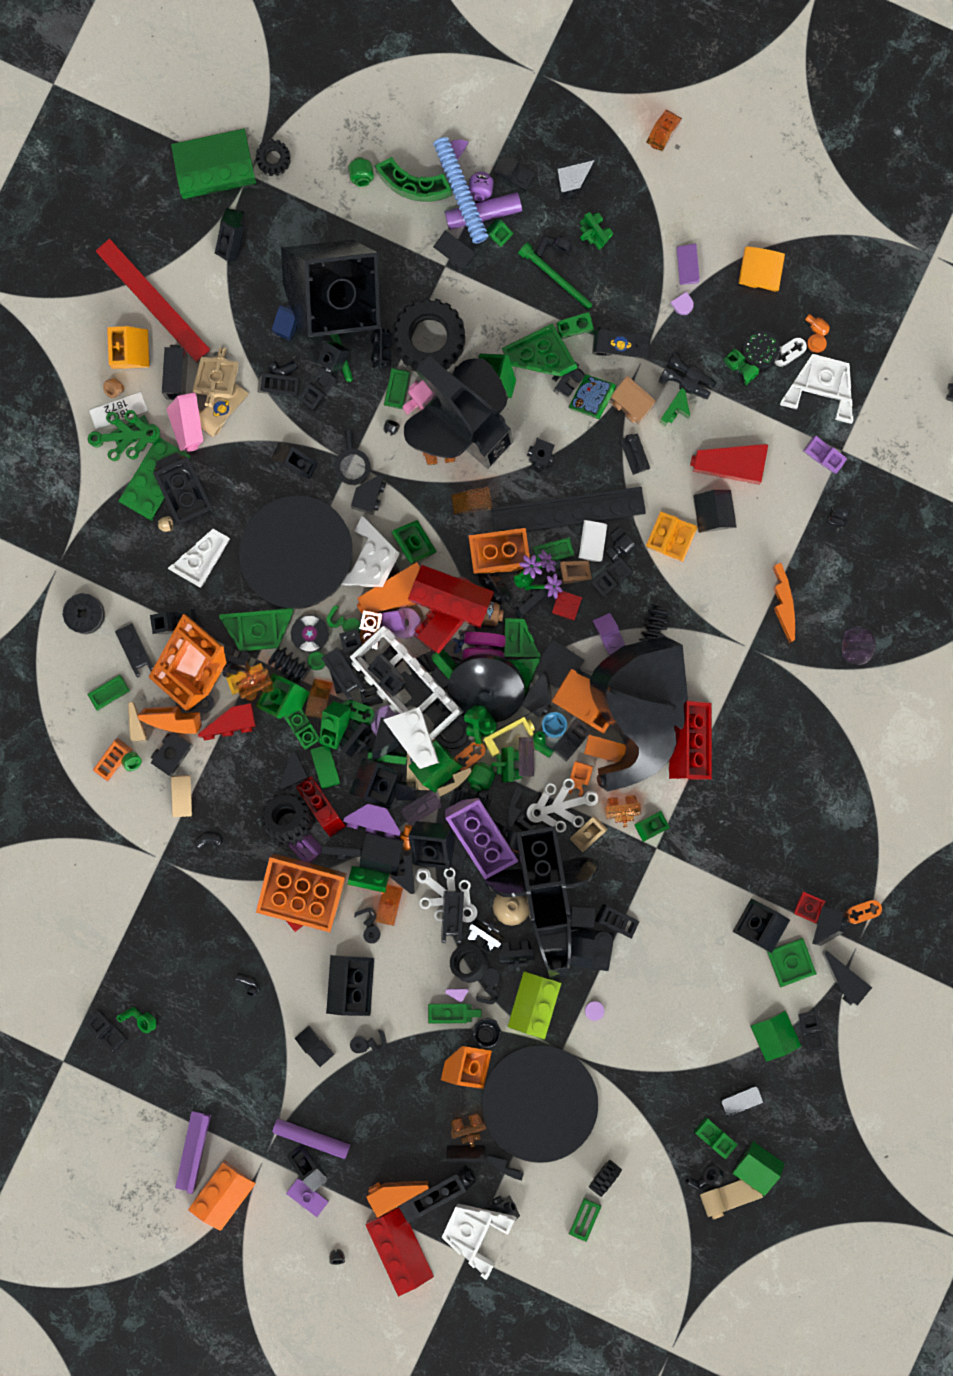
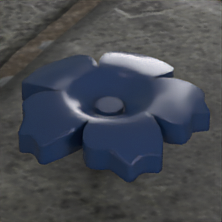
M461 633L459 639H453L457 643L453 648L455 650L454 653L459 652L464 645V633Z

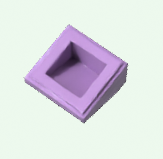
M446 989L445 992L447 995L462 1002L469 989Z

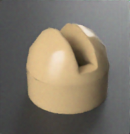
M171 516L160 518L158 521L159 529L164 532L173 531Z

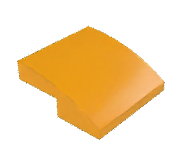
M746 246L744 248L738 284L752 288L760 287L774 292L779 291L785 254Z
M660 511L646 547L684 562L698 527Z

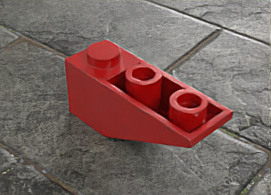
M252 704L231 707L202 730L198 737L207 741L215 739L214 735L222 734V737L234 735V731L241 730V733L252 732V728L256 727Z
M312 776L296 786L329 837L346 827Z

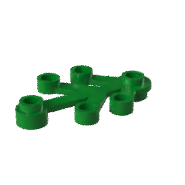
M128 410L125 413V419L130 423H134L140 429V431H132L119 419L115 412H109L106 420L122 432L101 434L98 431H93L88 435V443L94 448H99L104 442L121 441L115 449L109 450L107 454L108 458L115 462L120 459V455L134 439H140L135 447H130L126 451L127 457L135 460L148 443H154L159 439L160 429L154 424L146 425L137 417L133 410ZM130 414H134L132 419H128ZM114 415L115 420L110 421V417ZM153 430V434L148 436V432ZM93 436L98 437L96 441H92ZM134 450L135 455L130 456V452ZM116 452V457L111 458L112 453Z

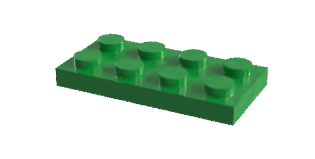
M159 437L152 444L120 497L119 502L152 521L165 500L153 474L156 462L176 452L189 459L191 456Z

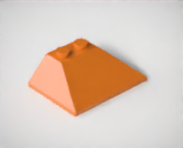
M183 614L148 678L184 710H189L209 695L226 664L224 647L190 617Z

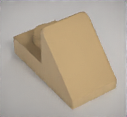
M593 816L570 840L583 853L608 829Z

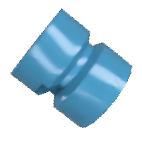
M558 712L547 714L542 722V731L549 738L561 737L567 728L565 717Z

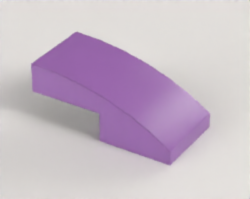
M813 436L803 450L804 453L834 474L838 473L847 460L834 447L828 446L817 436Z

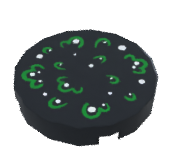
M756 331L749 335L744 342L743 355L750 365H754L757 368H768L780 357L781 343L776 335L770 331Z

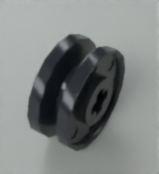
M80 593L73 595L66 601L63 607L62 615L65 624L69 629L79 634L87 635L96 632L101 628L105 620L104 606L97 598L90 594ZM82 610L87 611L88 615L86 618L80 614Z

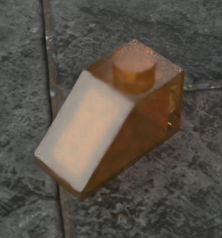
M665 110L655 123L646 143L652 148L663 152L682 118Z
M489 487L471 489L451 495L454 514L492 508Z
M314 679L305 711L306 716L322 719V712L329 704L333 682Z
M387 884L386 892H382L375 922L395 926L403 888Z

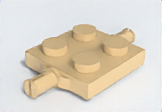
M222 347L219 348L217 357H201L193 392L207 396L205 402L207 407H213L215 397L231 399L239 363L225 359L227 349L224 347L223 350Z

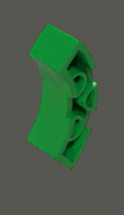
M393 157L375 165L376 172L384 184L402 197L420 202H433L452 196V189L444 174L434 177H414L400 168Z

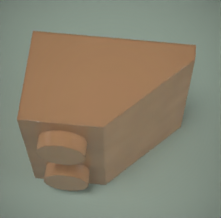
M626 376L610 398L612 401L611 405L618 411L621 409L626 413L625 417L631 423L636 422L638 425L654 408L656 402L628 376Z

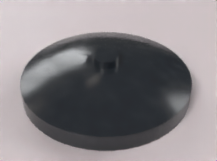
M477 654L463 659L454 667L448 682V695L462 709L463 716L471 707L483 706L495 722H501L513 716L520 709L525 696V682L520 671L508 660L492 654Z

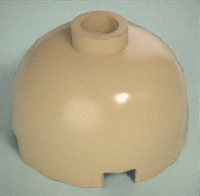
M497 894L493 901V912L496 918L503 924L510 926L519 925L529 916L526 895L502 897Z

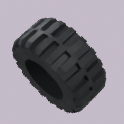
M424 298V301L420 302L415 300L411 306L407 305L404 307V311L398 314L397 321L394 322V348L399 359H402L403 364L407 367L410 366L415 372H417V364L429 355L447 370L452 363L455 364L458 361V357L463 352L465 345L463 320L459 317L456 309H452L451 305L447 302L445 304L441 303L440 299L435 298V301H431L430 298ZM425 320H434L441 323L447 332L445 345L440 350L431 353L418 350L411 340L412 330L418 323Z

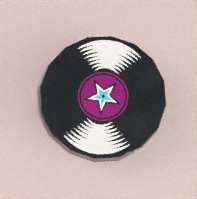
M302 616L292 625V642L302 652L312 653L319 651L328 642V627L324 620L318 616Z

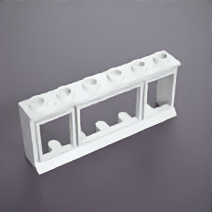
M382 626L350 656L353 660L351 664L357 671L361 670L366 675L364 679L371 686L374 684L378 688L376 691L383 700L387 699L391 703L389 707L396 714L409 711L396 695L392 696L379 685L381 681L367 669L369 665L362 658L384 637L398 652L389 662L394 666L403 658L434 692L419 706L422 712L437 698L452 712L434 731L429 733L431 740H433L463 711L388 627Z

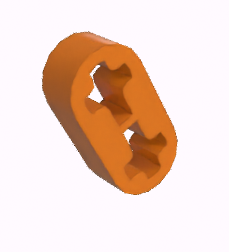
M473 742L455 757L456 760L458 758L464 759L467 756L470 758L465 762L467 766L462 767L459 771L470 768L485 755L484 744L481 743L480 745ZM474 745L476 747L481 746V755H478L477 753L474 754L472 757L469 755L471 752H473L472 747Z
M869 900L848 908L846 913L851 915L852 910L855 912L862 911V914L857 916L856 921L854 918H850V923L857 924L879 916L882 906L878 901ZM871 903L878 908L875 910V914L872 912L865 913V909L870 908Z

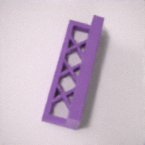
M196 1111L191 1112L175 1186L176 1189L186 1190L189 1194H193L196 1189L211 1114Z

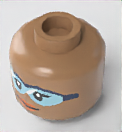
M490 602L481 626L496 627L498 621L503 620L504 610H500L499 603Z

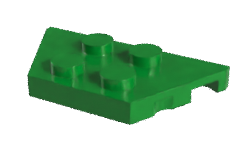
M293 609L221 614L219 618L239 651L277 649L290 622Z

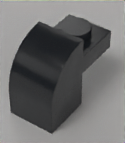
M195 609L150 615L152 634H172L183 614H186L196 623Z
M436 668L430 675L445 689L448 686L449 679L440 669ZM425 683L424 697L428 699L434 692ZM439 698L436 699L435 705L441 711H450Z

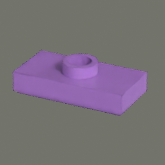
M297 1178L286 1193L316 1217H318L329 1202L317 1191L313 1192L300 1178Z

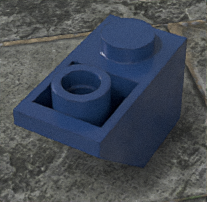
M280 305L272 331L273 334L291 341L298 325L291 306L286 305L283 307Z

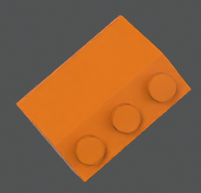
M225 1160L189 1207L188 1211L204 1223L221 1231L256 1183Z

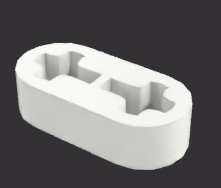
M795 338L781 347V355L785 353L789 355L785 357L784 362L783 360H777L774 363L779 367H783L797 359L805 352L807 348L806 342L801 338ZM794 343L802 345L800 352L798 349L793 352L791 351L795 346Z

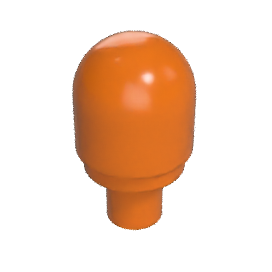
M811 314L805 318L811 324V330L816 334L822 336L828 334L830 327L825 320L819 317L815 318Z
M405 825L404 831L401 832L399 839L404 840L402 849L404 851L411 850L409 841L411 825Z

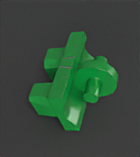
M589 212L579 222L582 226L580 230L583 232L580 239L581 241L587 239L590 244L594 243L597 249L600 250L613 236V232L608 227L603 230L600 228L599 224L603 222V218L599 212L592 215Z
M479 706L477 711L467 710L464 716L465 722L469 723L466 729L467 736L475 737V744L481 745L484 735L490 736L496 731V723L486 718V711L483 706Z
M514 747L501 748V755H497V762L491 763V767H497V774H502V782H514V780L522 779V769L514 768V761H521V751L514 749Z

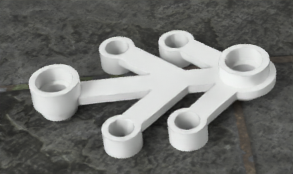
M565 779L552 805L545 806L550 795L556 792L554 784H546L538 803L531 804L528 807L527 817L535 823L543 821L551 827L556 826V831L559 833L566 830L565 822L556 821L547 815L554 812L571 822L574 827L579 828L584 825L583 817L575 816L565 809L583 804L593 806L598 802V795L594 791H586L582 797L563 802L568 791L573 789L575 785L572 779ZM566 781L571 783L570 788L565 786ZM548 786H552L553 791L551 793L547 791ZM589 795L594 796V800L592 802L588 800ZM535 809H538L540 812L538 817L534 815ZM577 818L581 820L580 825L575 824ZM558 823L563 825L562 830L557 829Z
M427 868L417 870L415 874L416 880L422 884L426 883L442 896L441 898L431 899L424 897L420 900V907L428 909L430 906L443 905L444 891L447 890L431 878V872ZM454 868L444 871V876L447 878L448 891H456L454 878L456 871ZM447 870L453 871L452 877L447 876ZM421 872H424L426 874V879H421L419 877V874ZM462 880L459 883V889L464 892L463 922H472L477 917V909L470 902L469 889L471 884L468 880ZM463 882L468 883L467 889L461 887ZM423 900L429 901L427 907L422 905ZM439 909L435 912L434 917L437 921H442V919L437 917L438 912H443L442 909ZM469 909L471 915L465 916L464 910Z

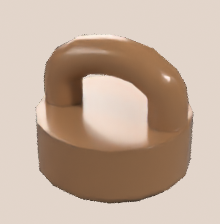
M111 378L104 382L103 390L108 397L116 398L124 392V386L118 380Z

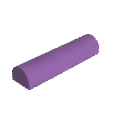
M518 192L475 203L477 207L476 212H479V217L482 219L481 222L522 212ZM459 207L444 211L449 230L466 226V222L463 220L464 216L461 215L462 211L459 210Z
M277 1118L272 1131L273 1134L342 1159H346L351 1145Z

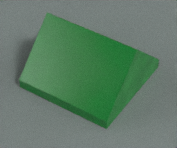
M418 520L391 531L393 538L410 565L416 562L419 564L437 552Z
M435 739L432 743L439 763L419 769L413 761L408 766L421 784L434 793L463 767Z
M786 1010L750 1026L766 1062L785 1056L801 1047Z
M752 1141L732 1174L765 1196L781 1177L785 1163Z

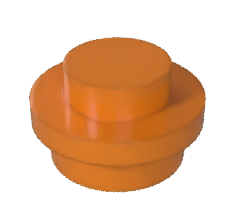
M820 334L812 335L807 342L809 350L813 353H821L827 345L825 337Z

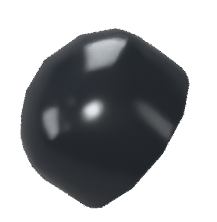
M485 1018L480 1019L474 1024L472 1037L479 1047H494L500 1040L501 1029L496 1020Z

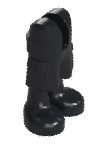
M674 351L667 363L668 366L662 372L658 382L661 384H665L668 381L679 383L680 390L683 388L688 394H694L708 400L711 392L699 386V384L701 383L708 388L714 389L717 382L693 364L690 366L686 365L681 360L680 354ZM671 368H676L684 372L685 376H681Z

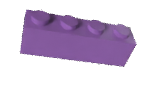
M479 798L461 800L445 809L446 820L485 880L519 862Z

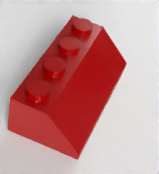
M421 565L410 591L408 601L481 628L494 592Z
M459 577V579L472 583L465 577ZM430 609L426 614L427 618L424 622H420L415 627L413 636L427 648L439 654L464 622Z
M686 701L683 705L684 727L680 729L674 726L676 746L674 753L669 759V779L712 780V703Z
M399 1207L366 1222V1228L398 1297L418 1288L434 1277L414 1231Z

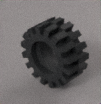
M270 139L271 141L269 142L265 140V143H261L259 145L260 148L256 150L257 164L264 174L268 173L269 176H273V174L279 176V173L283 174L284 170L289 168L291 162L288 147L278 139L277 141ZM271 151H276L280 154V160L276 164H270L266 161V155Z
M608 1160L588 1187L602 1197L616 1181L622 1169L612 1160Z

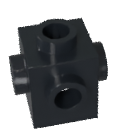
M537 438L535 445H530L527 453L531 466L542 470V468L546 469L548 464L552 465L555 454H552L555 445Z
M510 1195L503 1198L498 1196L492 1199V1204L486 1208L490 1211L515 1216V1221L520 1217L516 1204Z

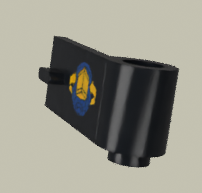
M598 327V330H594L592 354L597 356H610L614 354L649 359L651 336L611 331L608 327Z

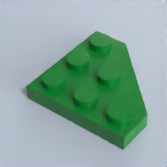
M553 323L502 348L503 354L509 356L513 367L560 377L577 369L573 357Z

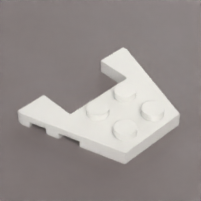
M812 354L780 402V405L797 409L801 392L806 391L839 400L835 420L852 424L849 363Z
M361 517L354 532L368 538L354 568L351 573H348L341 585L383 587L400 552L366 518Z
M457 1204L442 1238L459 1255L465 1256L469 1260V1264L473 1268L476 1267L482 1273L481 1276L487 1280L495 1262L478 1253L490 1225L508 1235L516 1217Z

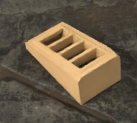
M129 702L130 740L133 742L148 741L142 721L138 719V709L135 703Z

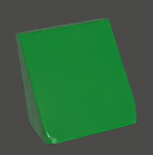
M496 219L485 232L499 247L514 234L500 219Z

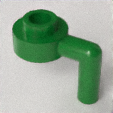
M131 1007L117 1015L119 1022L134 1016L137 1019L139 1029L143 1033H149L156 1028L155 1017L147 1012L142 1014L135 1007Z

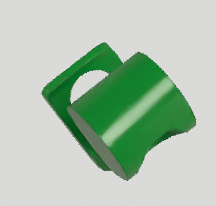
M734 348L723 361L732 371L739 370L741 374L743 373L744 384L747 386L759 374V369L754 365L745 363V357Z
M333 606L326 618L329 627L339 628L341 625L344 632L358 629L360 633L361 624L355 618L345 620L341 616L337 621L331 620L339 609V606Z

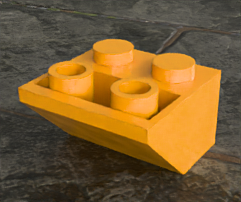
M129 326L107 327L108 362L111 369L150 368L148 329Z

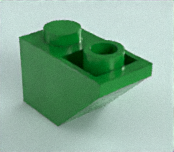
M333 701L323 710L320 744L335 750L338 748L349 724L351 707Z

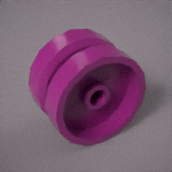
M464 632V643L475 648L463 649L462 660L477 654H492L504 658L505 654L502 651L494 650L493 648L505 647L506 636L484 632Z

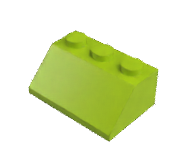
M524 971L507 1027L545 1039L561 982Z

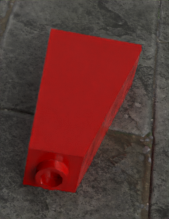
M760 444L697 450L696 455L691 457L690 466L693 467L692 472L760 485L768 445Z

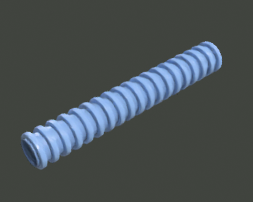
M441 137L433 143V146L436 147L435 151L438 153L437 156L440 158V163H443L442 168H444V173L447 174L446 178L449 179L448 183L451 185L450 188L453 190V195H456L455 200H458L457 205L460 206L459 210L462 211L461 215L464 216L465 225L469 227L468 232H471L472 242L481 243L488 238V234L485 233L486 229L483 228L484 224L481 222L482 219L479 217V212H476L477 207L475 202L472 201L473 197L470 196L471 192L468 190L469 187L466 185V180H463L464 175L462 170L459 169L460 165L457 164L458 160L455 158L456 155L453 153L454 150L451 148L452 145L449 142V138Z

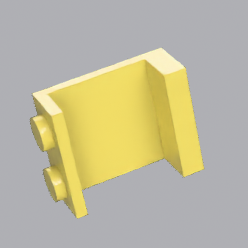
M523 717L484 738L483 741L492 758L500 753L493 740L514 728L523 725L529 738L532 737L535 728L531 720H526Z

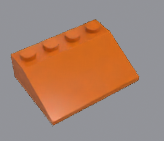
M273 853L269 858L256 913L331 932L347 873Z

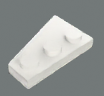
M212 529L168 569L202 588L230 538Z
M421 707L384 719V722L419 769L439 763Z

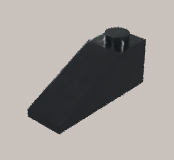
M824 950L822 955L839 992L843 995L842 999L850 1006L852 1004L858 1006L872 987L832 954Z

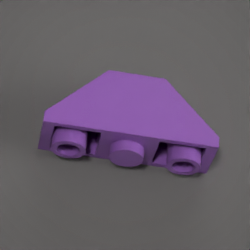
M367 804L346 816L343 821L347 823V827L358 829L359 826L366 827V832L377 834L378 830L385 832L384 836L395 838L396 835L400 836L401 834L389 811L386 808Z

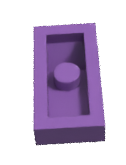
M610 613L593 620L608 655L625 646L618 630L619 627Z

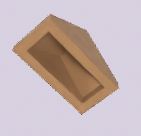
M589 561L560 562L562 584L592 579Z

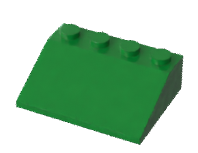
M245 128L171 144L180 194L183 199L257 184Z

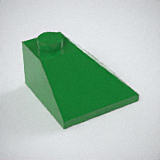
M480 353L478 358L486 360L493 367L504 385L508 398H512L516 377L509 356Z
M273 673L255 707L280 719L302 709L310 692Z

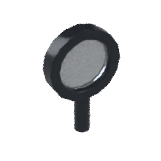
M345 430L347 450L338 455L335 461V472L341 482L355 486L363 483L368 478L371 464L364 452L354 449L352 430Z

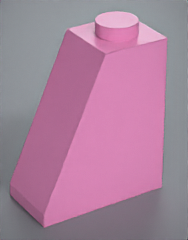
M194 392L177 396L166 408L180 451H195L203 442L197 398Z

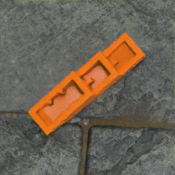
M779 563L772 567L779 582L773 589L780 603L774 610L788 642L791 643L795 640L793 598L782 563Z

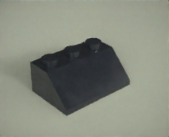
M330 955L326 1014L370 1016L374 958Z

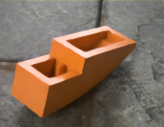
M180 706L144 708L138 714L139 720L170 732L196 734L202 727L199 712L181 713Z
M588 735L584 754L617 763L625 755L626 745Z

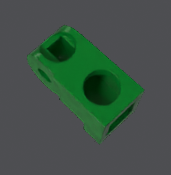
M590 312L556 323L562 339L594 332Z

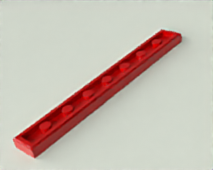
M110 239L96 250V253L196 363L200 361L201 357H204L211 351Z

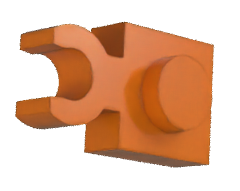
M575 761L570 779L575 781L574 788L580 790L579 797H581L584 793L582 784H589L593 766Z

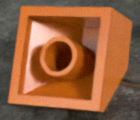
M462 1046L445 1061L441 1080L455 1085L484 1089L492 1051Z

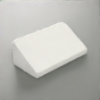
M584 520L579 558L592 562L602 561L607 524Z

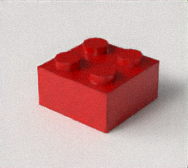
M564 591L558 593L552 614L574 621L582 597Z
M801 892L793 914L816 924L822 906H824L826 901Z

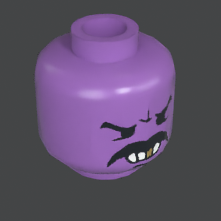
M476 172L469 179L468 190L471 192L470 196L475 201H484L492 195L494 182L488 173Z

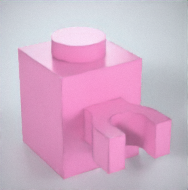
M423 380L419 383L416 381L409 387L408 396L412 400L402 406L407 415L416 407L423 410L422 404L433 393Z

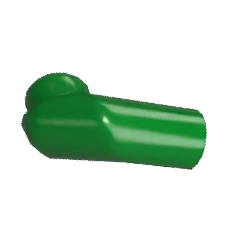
M536 731L533 735L535 750L550 758L554 750L546 745L544 732Z

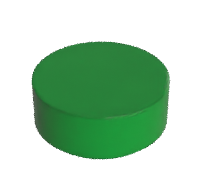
M319 651L312 652L307 658L308 666L311 665V669L315 671L322 670L326 666L321 658L324 654Z
M136 752L127 753L121 760L122 766L129 772L137 770L142 763L140 756Z

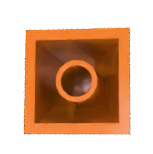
M414 563L386 580L383 587H375L358 597L359 603L356 605L361 614H363V610L386 613L400 608L417 606L418 604L408 601V597L420 569L418 563Z

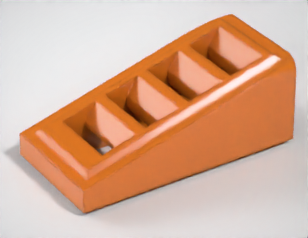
M115 739L93 771L108 782L121 766L122 758L133 749L120 739ZM111 752H112L113 754H115V755H116L118 758H120V759H119V760L115 759L112 755H110ZM108 759V760H109L110 762H112L115 766H114V767L111 766V765H110L108 762H106L105 760ZM101 765L109 769L110 772L107 773L104 769L101 768Z

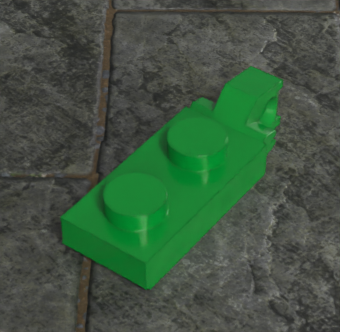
M428 1004V1024L472 1022V1017H482V1009H472V1004Z

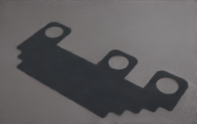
M404 671L400 675L405 683L396 694L405 688L412 699L404 705L406 707L412 705L418 708L426 700L424 697L425 682L421 678L415 680L412 674L408 675ZM436 700L422 712L423 715L426 714L434 725L441 715L447 713L446 710L441 711L435 705ZM453 720L441 732L446 738L445 740L455 742L462 737L463 727L459 721ZM468 739L463 746L450 749L451 755L453 757L457 756L471 744V741Z

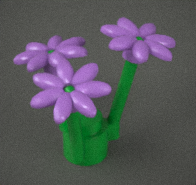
M542 550V554H538L542 560L540 562H535V555H532L531 558L524 555L525 562H521L519 565L525 569L514 575L516 586L518 588H525L526 591L531 589H548V597L553 595L557 599L558 592H562V588L559 587L562 580H557V574H554L553 578L547 576L549 582L547 584L531 585L536 575L535 572L542 574L540 568L546 567L547 572H550V570L555 572L554 565H556V562L551 560L552 555L550 553L547 555L545 550Z

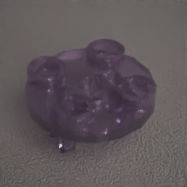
M862 627L847 630L843 635L842 642L843 659L855 665L867 663L872 658L876 647L872 632Z

